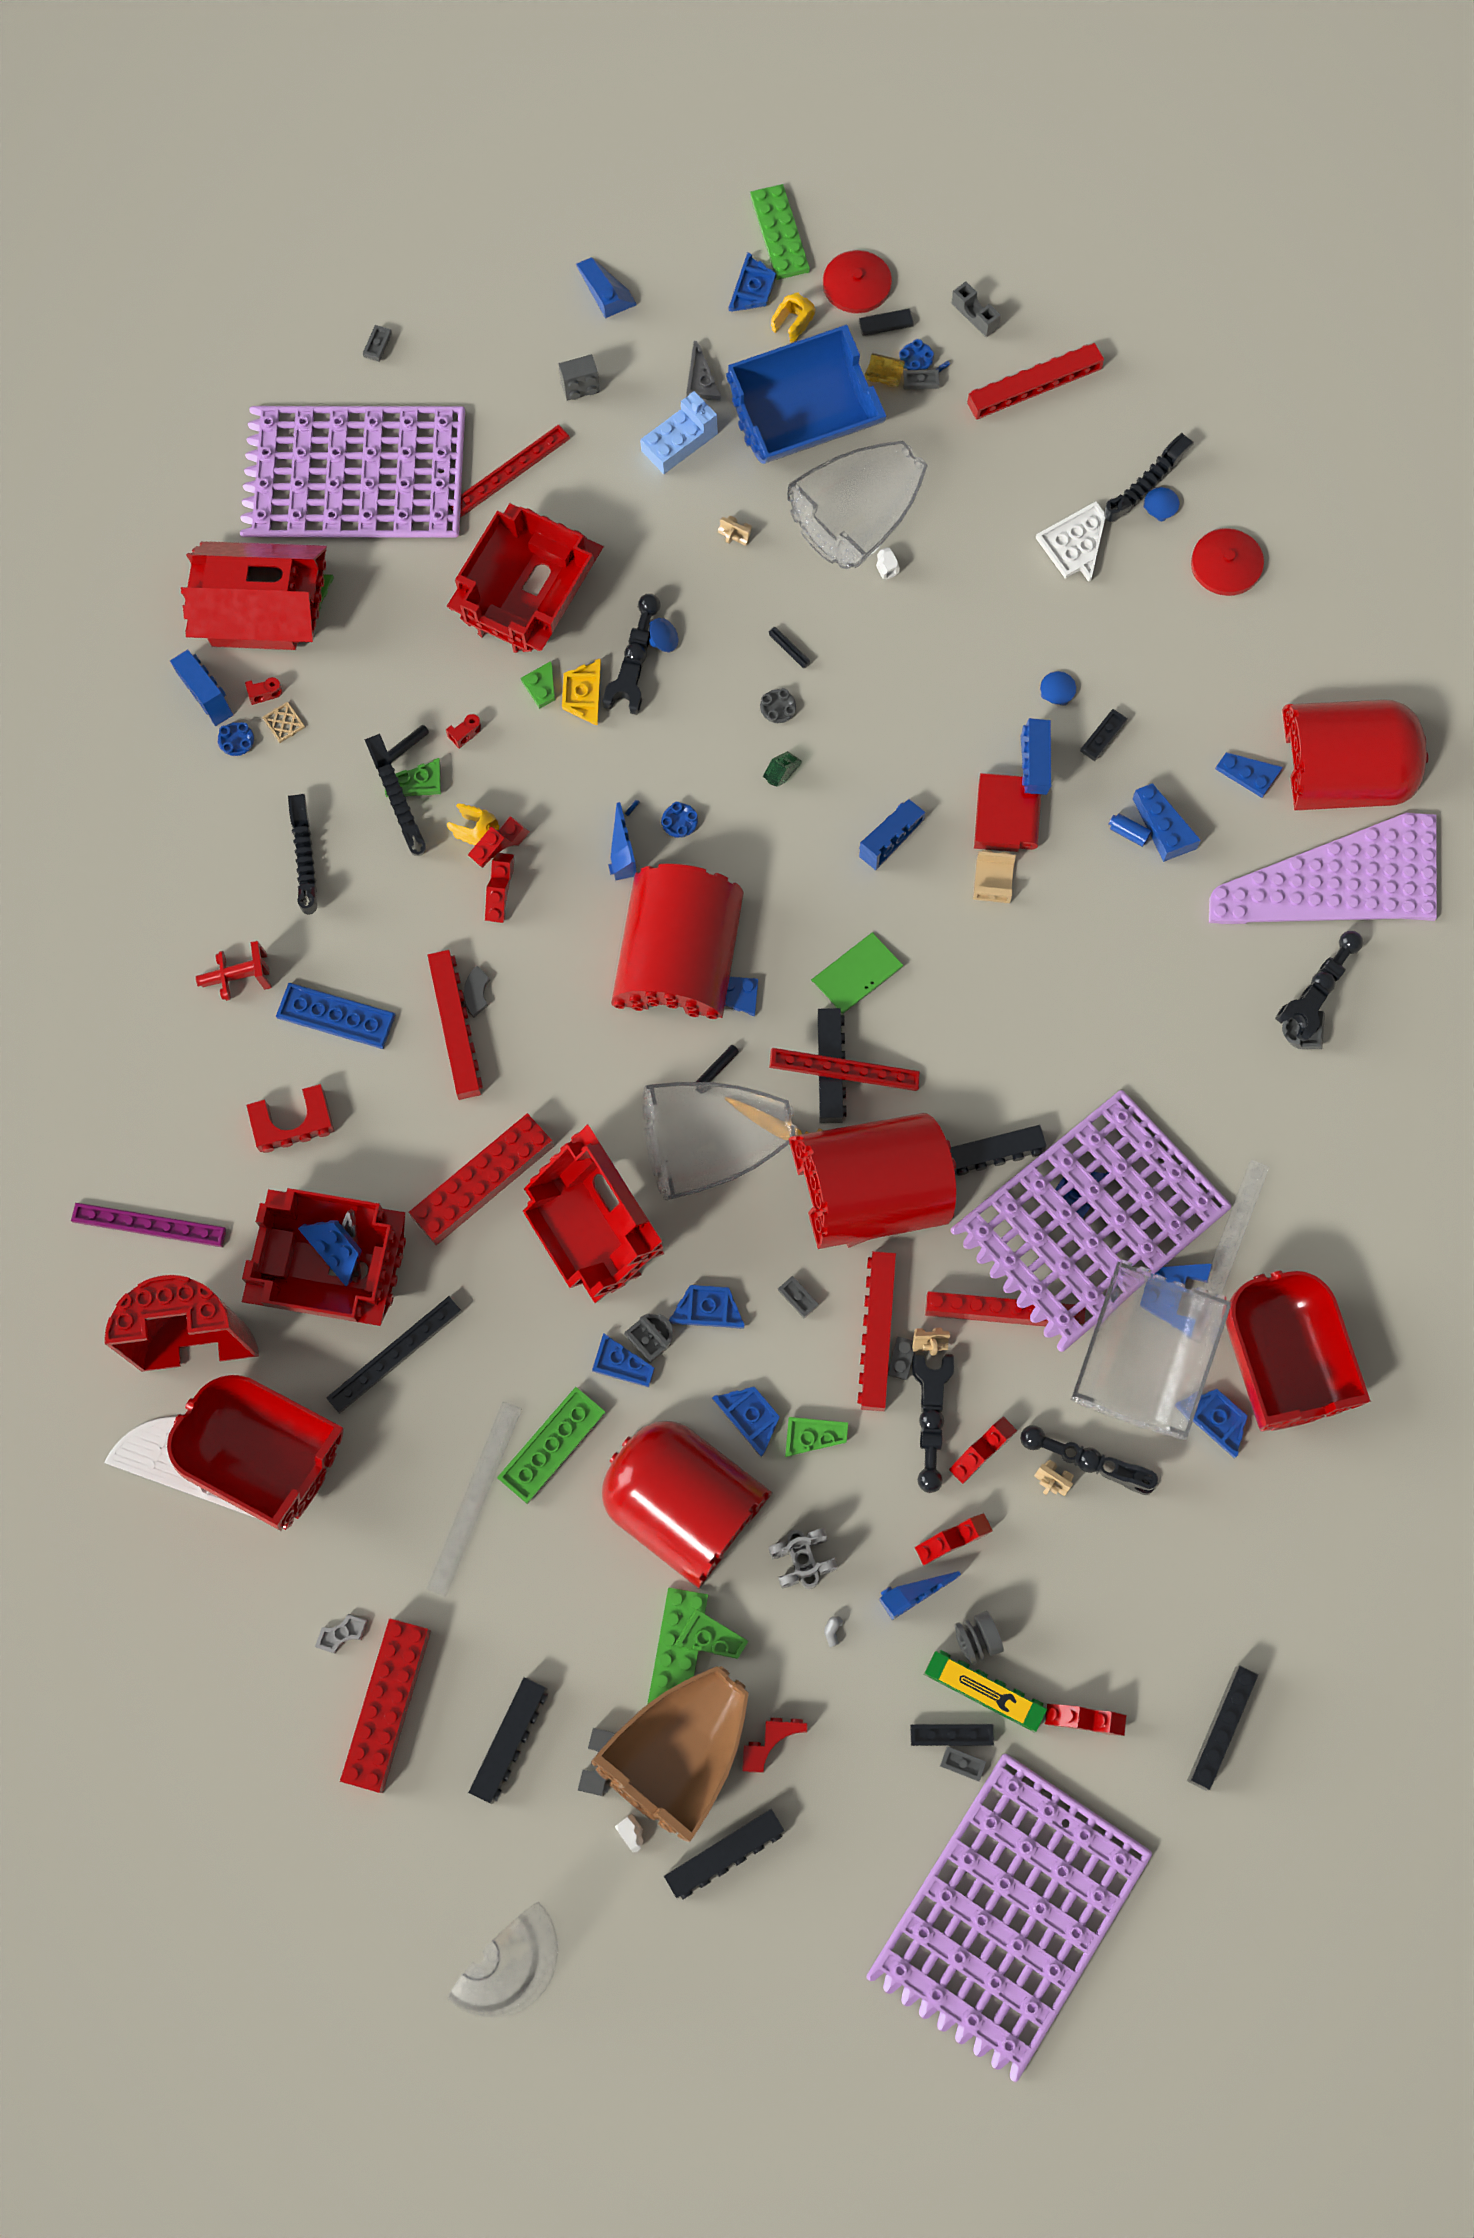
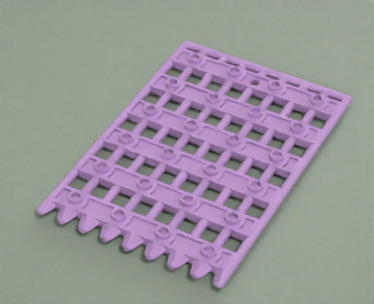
M463 406L250 407V413L259 415L260 419L248 422L249 428L259 431V434L247 438L248 444L257 446L258 449L245 454L248 460L257 462V465L244 469L246 475L256 479L243 484L244 490L254 493V496L242 500L243 506L253 509L252 512L241 515L243 522L252 524V527L240 531L242 537L457 538L459 536L465 408ZM295 413V421H279V414ZM314 413H330V421H314ZM349 413H365V421H349ZM384 413H400V421H383ZM419 413H435V422H418ZM453 413H458V422H453ZM278 428H294V437H278ZM313 429H329V437H313ZM348 429H364V437H348ZM383 429H399V437H382ZM418 429H434V437H417ZM453 429H457V437H452ZM277 444H293V452H277ZM312 444H328V452H312ZM347 444H363V452H347ZM382 444H398V452H382ZM417 444H433V452H417ZM452 444H457L456 452H452ZM276 459H292V468H276ZM311 459H327V468H311ZM346 459H362V468H346ZM381 459H397V468H381ZM416 459L432 460V468H416ZM451 460H456L455 468H451ZM440 469H443L444 473L440 474L438 473V471ZM275 475H291V482L274 483ZM310 475H326V483H310ZM345 475H361V483H345ZM380 475H396V483H380ZM415 475H432L431 483H415ZM450 475H455V483H450ZM274 490H290L289 499H273ZM309 490H325V499H308ZM344 490H360V499H344ZM379 490H396L395 499H379ZM414 491H431V498L414 499ZM450 491H454V499H449ZM273 506H289L288 514H272ZM308 506H324V514H307ZM343 506H359V515L343 514ZM378 506H395L394 515H378ZM414 506H430V515H413ZM449 506H454L453 515H448ZM288 522L287 530H271V523ZM307 522H323V529L306 530ZM342 522H358V530H342ZM377 522H394L393 530H377ZM413 522H429V530H412ZM448 522H453L452 530H448Z
M1120 1090L951 1228V1233L954 1235L965 1231L968 1233L963 1242L964 1248L981 1247L976 1258L979 1264H985L992 1260L995 1262L990 1270L991 1278L996 1279L1005 1275L1008 1277L1003 1286L1004 1292L1012 1293L1017 1290L1022 1292L1017 1299V1306L1025 1308L1034 1305L1035 1308L1030 1315L1031 1322L1038 1323L1047 1319L1048 1324L1044 1329V1336L1051 1338L1060 1334L1062 1338L1057 1345V1349L1063 1352L1229 1211L1231 1203L1123 1090ZM1121 1099L1129 1108L1125 1109L1119 1100ZM1134 1113L1142 1122L1139 1123L1132 1114ZM1103 1115L1110 1123L1101 1131H1098L1091 1123ZM1146 1127H1148L1152 1131V1133L1155 1135L1154 1137H1152L1145 1130ZM1116 1128L1123 1137L1112 1146L1104 1137ZM1076 1137L1082 1146L1071 1154L1064 1145ZM1161 1141L1168 1148V1150L1165 1151L1158 1144V1142ZM1129 1142L1136 1152L1125 1160L1118 1151ZM1089 1151L1096 1160L1084 1168L1077 1159ZM1174 1155L1182 1164L1178 1165L1172 1156ZM1140 1157H1143L1150 1165L1138 1174L1131 1165ZM1162 1158L1164 1163H1158L1157 1159ZM1048 1159L1055 1168L1043 1177L1036 1168ZM1102 1165L1109 1174L1097 1182L1090 1174ZM1186 1169L1195 1177L1194 1179L1185 1172ZM1156 1171L1163 1179L1151 1188L1144 1179ZM1061 1173L1068 1183L1056 1191L1050 1182ZM1115 1179L1123 1188L1111 1197L1104 1190V1187ZM1020 1182L1028 1191L1015 1200L1008 1191ZM1200 1183L1207 1189V1193L1198 1186ZM1169 1185L1176 1194L1165 1202L1158 1193ZM1075 1188L1081 1197L1070 1206L1063 1196ZM1126 1194H1129L1136 1202L1124 1211L1117 1202ZM1031 1197H1034L1041 1205L1028 1214L1022 1205ZM1212 1198H1215L1222 1206L1219 1208L1212 1201ZM1183 1199L1190 1208L1178 1216L1171 1208ZM1088 1202L1095 1211L1083 1220L1076 1211ZM992 1205L999 1214L987 1223L980 1214ZM1142 1208L1149 1217L1137 1225L1131 1216ZM1047 1211L1054 1220L1042 1229L1035 1219ZM1196 1213L1203 1222L1192 1231L1184 1222ZM1101 1216L1108 1226L1096 1234L1089 1225ZM1003 1220H1006L1012 1229L1000 1238L993 1229ZM1155 1222L1163 1231L1151 1240L1144 1230ZM1060 1225L1067 1234L1055 1243L1048 1234ZM1115 1231L1122 1240L1110 1249L1103 1239ZM1019 1234L1026 1243L1013 1252L1006 1243ZM1169 1236L1176 1246L1164 1254L1157 1245ZM1071 1240H1074L1080 1249L1069 1258L1061 1249ZM1128 1245L1135 1254L1123 1263L1116 1254ZM1032 1248L1039 1258L1027 1267L1020 1257ZM1087 1254L1094 1263L1082 1272L1075 1263ZM1142 1260L1149 1269L1137 1278L1130 1268ZM1045 1263L1053 1272L1040 1281L1033 1272ZM1098 1269H1101L1107 1278L1096 1287L1088 1278ZM1059 1278L1066 1287L1054 1296L1046 1287ZM1114 1283L1121 1292L1109 1302L1102 1292ZM1072 1292L1079 1302L1067 1311L1060 1302ZM1086 1307L1093 1316L1081 1326L1074 1316Z
M1005 1753L999 1759L867 1973V1979L875 1981L883 1973H886L883 1986L886 1993L892 1994L903 1985L904 1990L901 1998L903 2005L911 2006L921 1998L922 2003L919 2014L924 2019L930 2018L939 2010L940 2015L937 2026L940 2031L945 2032L957 2023L958 2028L955 2039L959 2044H965L973 2036H976L973 2049L974 2054L982 2057L993 2048L992 2066L1000 2070L1008 2062L1012 2061L1010 2078L1012 2081L1017 2082L1152 1856V1852ZM1006 1764L1017 1770L1015 1776L1004 1769ZM1024 1776L1035 1782L1033 1787L1021 1781ZM993 1787L1003 1795L994 1810L990 1811L982 1803ZM1042 1788L1053 1794L1050 1800L1039 1793ZM1011 1799L1021 1807L1011 1823H1008L999 1816ZM1059 1800L1070 1806L1068 1812L1057 1805ZM1029 1811L1038 1820L1027 1836L1017 1828ZM1077 1812L1088 1818L1086 1824L1075 1817ZM1064 1819H1067L1069 1821V1826L1067 1828L1062 1826V1821ZM971 1823L981 1831L969 1848L960 1839ZM1045 1823L1056 1830L1046 1848L1035 1841ZM1095 1824L1106 1830L1104 1835L1093 1829ZM989 1835L999 1843L987 1860L977 1852ZM1063 1835L1074 1842L1064 1860L1053 1853ZM1113 1836L1124 1842L1121 1848L1111 1841ZM1081 1847L1092 1854L1082 1872L1071 1866ZM1008 1848L1016 1856L1007 1871L1004 1872L995 1864L1004 1849ZM1131 1848L1142 1854L1140 1860L1129 1854ZM949 1859L959 1867L949 1883L946 1884L937 1876ZM1023 1859L1034 1866L1024 1884L1013 1878ZM1099 1860L1110 1866L1100 1884L1089 1878ZM1041 1871L1052 1878L1042 1897L1031 1890ZM968 1872L976 1880L965 1897L956 1891L955 1888L964 1873ZM1117 1872L1128 1879L1118 1897L1107 1890ZM983 1884L994 1890L984 1909L973 1902ZM1059 1884L1070 1891L1060 1909L1049 1902ZM925 1896L936 1902L926 1921L915 1915ZM1001 1896L1012 1903L1002 1921L991 1915ZM1077 1896L1088 1903L1078 1921L1067 1915ZM944 1908L954 1916L944 1933H941L933 1927V1924ZM1020 1908L1030 1916L1020 1933H1017L1009 1927V1924ZM1095 1908L1106 1915L1096 1934L1085 1927ZM962 1920L972 1928L960 1946L950 1938ZM1039 1921L1048 1929L1036 1946L1026 1938L1035 1923ZM902 1933H905L913 1939V1942L903 1958L892 1952V1949ZM980 1933L990 1941L980 1957L977 1958L968 1950ZM1055 1933L1066 1940L1056 1958L1045 1952ZM920 1945H922L931 1954L922 1969L918 1970L910 1962ZM998 1945L1008 1953L996 1971L987 1965L986 1962ZM1073 1945L1084 1952L1074 1971L1062 1964ZM938 1957L949 1964L939 1983L927 1976ZM1014 1958H1017L1025 1964V1967L1016 1982L1013 1983L1004 1975ZM958 1970L967 1979L957 1995H954L946 1989V1986L955 1971ZM1034 1970L1044 1978L1032 1996L1022 1987ZM974 1982L985 1989L975 2008L963 2001ZM1050 1983L1062 1989L1052 2008L1040 2001ZM994 1995L1003 2004L991 2021L981 2013L991 1996ZM1010 2007L1021 2014L1011 2033L1000 2027ZM1028 2020L1040 2027L1029 2046L1018 2039Z

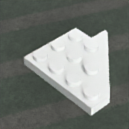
M1094 502L1036 534L1037 541L1065 579L1081 571L1088 582L1091 581L1105 521L1104 511L1097 502Z

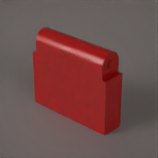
M980 773L974 849L1018 852L1019 849L1032 850L1038 847L1041 794L1025 793V788L1022 785L1023 777Z

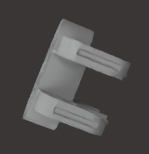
M824 1528L808 1533L807 1537L801 1531L794 1530L789 1533L787 1543L783 1541L769 1547L772 1560L790 1554L795 1568L794 1572L778 1577L782 1589L798 1584L799 1580L806 1589H813L818 1584V1572L820 1575H825L837 1570L838 1566L835 1558L821 1563L817 1562L816 1564L810 1549L812 1546L827 1541L828 1537ZM794 1535L800 1536V1537H797V1538L793 1539L792 1541H790V1539H791L792 1536H794ZM806 1555L809 1559L808 1563L804 1565L798 1563V1556ZM814 1575V1583L807 1584L804 1581V1577Z

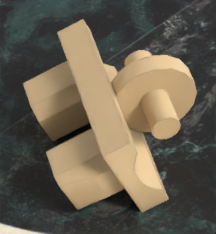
M730 515L727 518L722 517L720 519L718 533L726 536V543L728 544L734 540L746 546L749 542L752 526L748 523L740 525L737 523L736 518Z
M923 1328L915 1329L912 1345L913 1352L930 1351L931 1356H936L937 1351L948 1350L949 1331H943L942 1328H934L932 1332H925Z
M1048 1460L1040 1466L1034 1477L1039 1479V1484L1045 1487L1043 1492L1045 1495L1050 1490L1054 1494L1060 1493L1065 1497L1073 1485L1071 1483L1073 1474L1064 1471L1062 1475H1059L1055 1472L1057 1468L1056 1463Z

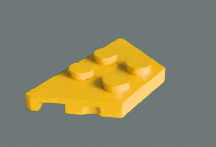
M596 659L594 663L587 666L584 664L575 670L567 671L563 676L562 709L594 725H598L601 659Z

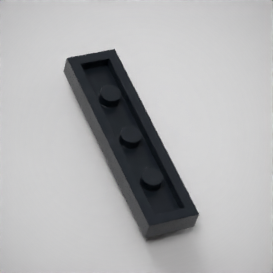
M911 1724L910 1740L911 1746H994L993 1724Z

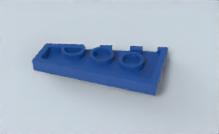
M730 977L725 1006L755 1016L758 979Z

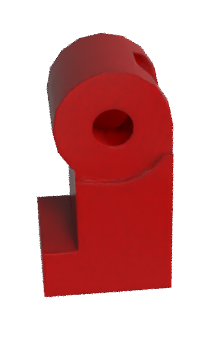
M274 677L253 684L252 680L245 682L252 705L278 698L282 694L281 684Z
M469 714L457 727L454 728L450 725L446 728L447 737L459 749L481 731V724L477 715Z

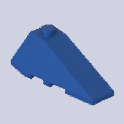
M592 257L576 263L605 318L636 306L630 291Z
M620 802L616 804L610 856L611 864H608L610 875L614 874L615 881L634 877L637 872Z
M957 1571L897 1586L894 1589L890 1586L881 1592L882 1597L879 1598V1601L890 1618L894 1620L959 1578L961 1573Z

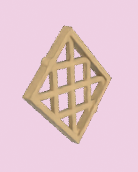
M288 702L262 717L279 743L305 728ZM284 707H286L285 713H284V712H279V710H281V709H283ZM275 714L274 719H269V718H268V717H270L271 715ZM284 715L283 721L277 720V716ZM287 716L293 717L291 722L285 721ZM282 723L281 729L275 728V724ZM284 724L290 725V729H283ZM293 725L299 726V728L292 731ZM282 732L288 733L286 736L281 737Z

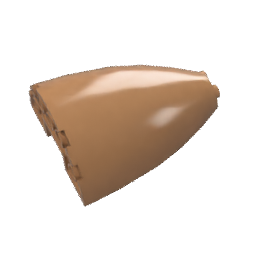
M716 1666L687 1679L644 1706L613 1735L591 1761L593 1766H598L596 1771L605 1780L609 1778L611 1780L609 1785L626 1801L649 1819L651 1818L654 1821L658 1819V1825L669 1833L676 1834L678 1832L677 1837L687 1842H690L697 1833L728 1777L738 1749L745 1720L749 1693L745 1690L746 1686L737 1679L732 1681L728 1677L730 1673L722 1666Z

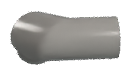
M839 1616L831 1617L824 1629L830 1647L839 1645L836 1631L843 1624V1620Z

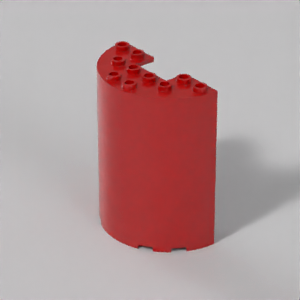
M659 864L658 868L646 866L641 868L640 873L636 872L612 995V1006L618 1009L630 1007L636 1011H643V1009L649 1010V1005L655 1007L666 1005L673 1009L683 1007L685 1013L691 1017H699L701 1015L709 1019L723 1018L744 895L743 889L736 882L730 883L728 877L722 874L715 873L712 875L706 872L704 868L690 865Z
M927 1113L812 1132L789 1138L798 1175H805L813 1207L808 1214L818 1249L947 1225L954 1217L956 1205L954 1169H956V1162L951 1156L950 1141L946 1140L937 1121Z
M180 1275L157 1276L137 1284L138 1286L125 1293L117 1302L116 1308L108 1319L105 1330V1345L141 1372L181 1367L180 1347L218 1343L220 1362L259 1357L257 1343L246 1324L207 1286L189 1277Z

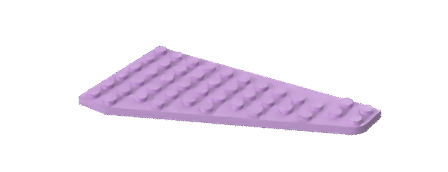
M1404 813L1216 887L1210 896L1209 923L1247 924V922L1368 919L1435 921L1437 918L1436 815Z

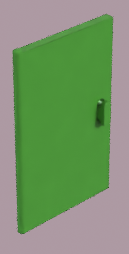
M872 932L812 978L811 981L836 1008H841V1013L844 1014L899 971L903 964Z

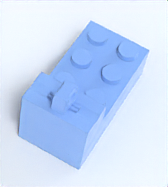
M694 391L681 400V410L640 439L641 451L665 474L718 434L717 414Z

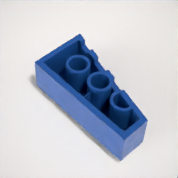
M187 649L170 660L180 679L190 690L196 701L199 702L206 715H209L215 727L233 716L224 698L227 696L221 686L217 688L218 683L212 675L208 676L210 673L205 665L200 666L201 661L196 654L192 655Z
M1029 718L1026 725H1023L1020 736L1023 769L1022 785L1025 788V793L1047 795L1051 788V720Z
M1153 783L1135 790L1133 801L1146 828L1152 831L1150 836L1163 862L1198 848L1201 841Z
M910 799L900 803L896 811L889 815L860 842L859 857L874 870H877L925 820L926 812Z

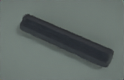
M777 627L769 630V636L802 668L809 666L810 660Z
M425 725L418 727L388 751L391 762L429 734Z
M730 1045L695 1082L696 1087L703 1090L739 1053L738 1048Z

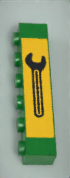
M943 1650L934 1652L923 1675L1034 1733L1037 1732L1047 1710L1043 1707L1044 1703L1034 1698L1032 1701L1025 1698V1693L1015 1688L1013 1691L1006 1688L1007 1684L998 1679H995V1681L988 1679L987 1673L979 1669L976 1672L969 1669L970 1665L962 1660L956 1662L950 1659L951 1655Z

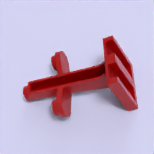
M258 941L250 942L253 960L226 967L224 951H219V954H216L215 957L217 964L220 965V969L196 975L197 986L207 987L222 983L223 988L220 989L221 999L226 1001L231 1000L228 981L255 976L264 990L272 988L271 984L264 976L270 974L269 967L262 959L268 957L267 953Z

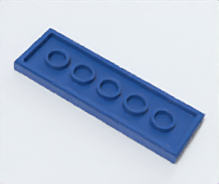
M289 982L276 1014L277 1019L380 1049H384L396 1016L393 1012Z

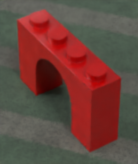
M321 1084L302 1089L307 1107V1115L303 1123L292 1130H281L273 1125L269 1105L265 1100L246 1105L256 1147L260 1152L269 1153L274 1151V1148L281 1146L283 1148L290 1147L293 1143L299 1141L308 1142L313 1137H326L331 1132H335L325 1092Z

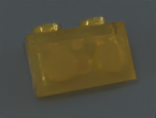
M872 353L865 372V379L871 382H880L891 387H898L903 376L905 361Z

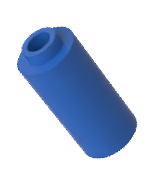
M1120 813L1117 816L1113 815L1109 822L1110 830L1141 847L1145 845L1152 832Z

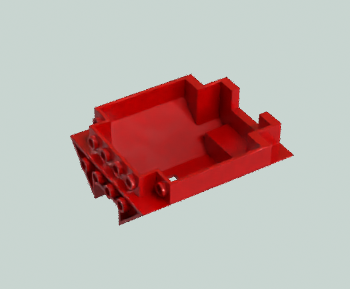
M509 503L504 513L497 510L455 579L457 590L447 604V607L451 611L453 610L461 614L460 619L469 627L474 626L478 629L477 634L481 638H483L485 633L491 634L512 644L514 653H518L519 650L523 652H532L533 649L542 651L604 546L587 539L586 536L577 530L573 531L562 523L550 520L547 516H540L529 508L525 509ZM538 565H546L550 568L551 572L538 595L535 596L522 590L534 568Z
M201 541L199 543L200 546H195L192 549V553L186 554L191 563L188 586L181 587V594L185 598V604L182 606L184 619L187 620L186 637L207 638L212 647L296 650L297 643L313 642L317 623L316 619L319 618V603H321L322 599L321 587L324 585L323 571L326 570L325 556L327 546ZM249 566L277 567L283 572L281 579L277 582L247 581Z
M587 1124L580 1132L571 1137L572 1140L560 1148L561 1151L550 1158L548 1164L539 1169L537 1175L530 1179V1183L524 1188L530 1201L527 1203L528 1206L523 1210V1213L569 1288L583 1284L593 1302L596 1303L608 1292L613 1293L625 1286L627 1281L641 1276L642 1274L639 1270L650 1259L664 1255L660 1237ZM598 1174L603 1175L620 1202L612 1211H610L595 1187L594 1181Z
M287 1188L286 1192L268 1189L265 1204L260 1203L255 1222L258 1224L259 1230L252 1259L246 1260L242 1280L246 1284L241 1302L381 1326L395 1297L392 1289L397 1285L398 1276L396 1271L401 1266L403 1249L406 1244V1238L404 1237L406 1212L383 1209L380 1203L291 1188ZM352 1209L355 1211L358 1246L362 1250L359 1260L368 1266V1273L357 1283L352 1281L349 1285L345 1286L338 1276L329 1275L330 1267L325 1264L326 1262L298 1228L303 1224L327 1223L332 1220H338L342 1225L347 1211Z

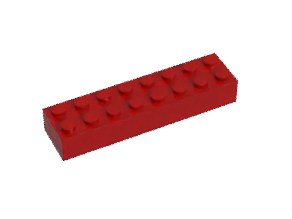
M528 1113L525 1114L409 1211L411 1218L437 1246L554 1147L553 1141Z
M389 1618L339 1782L378 1793L384 1792L431 1630Z

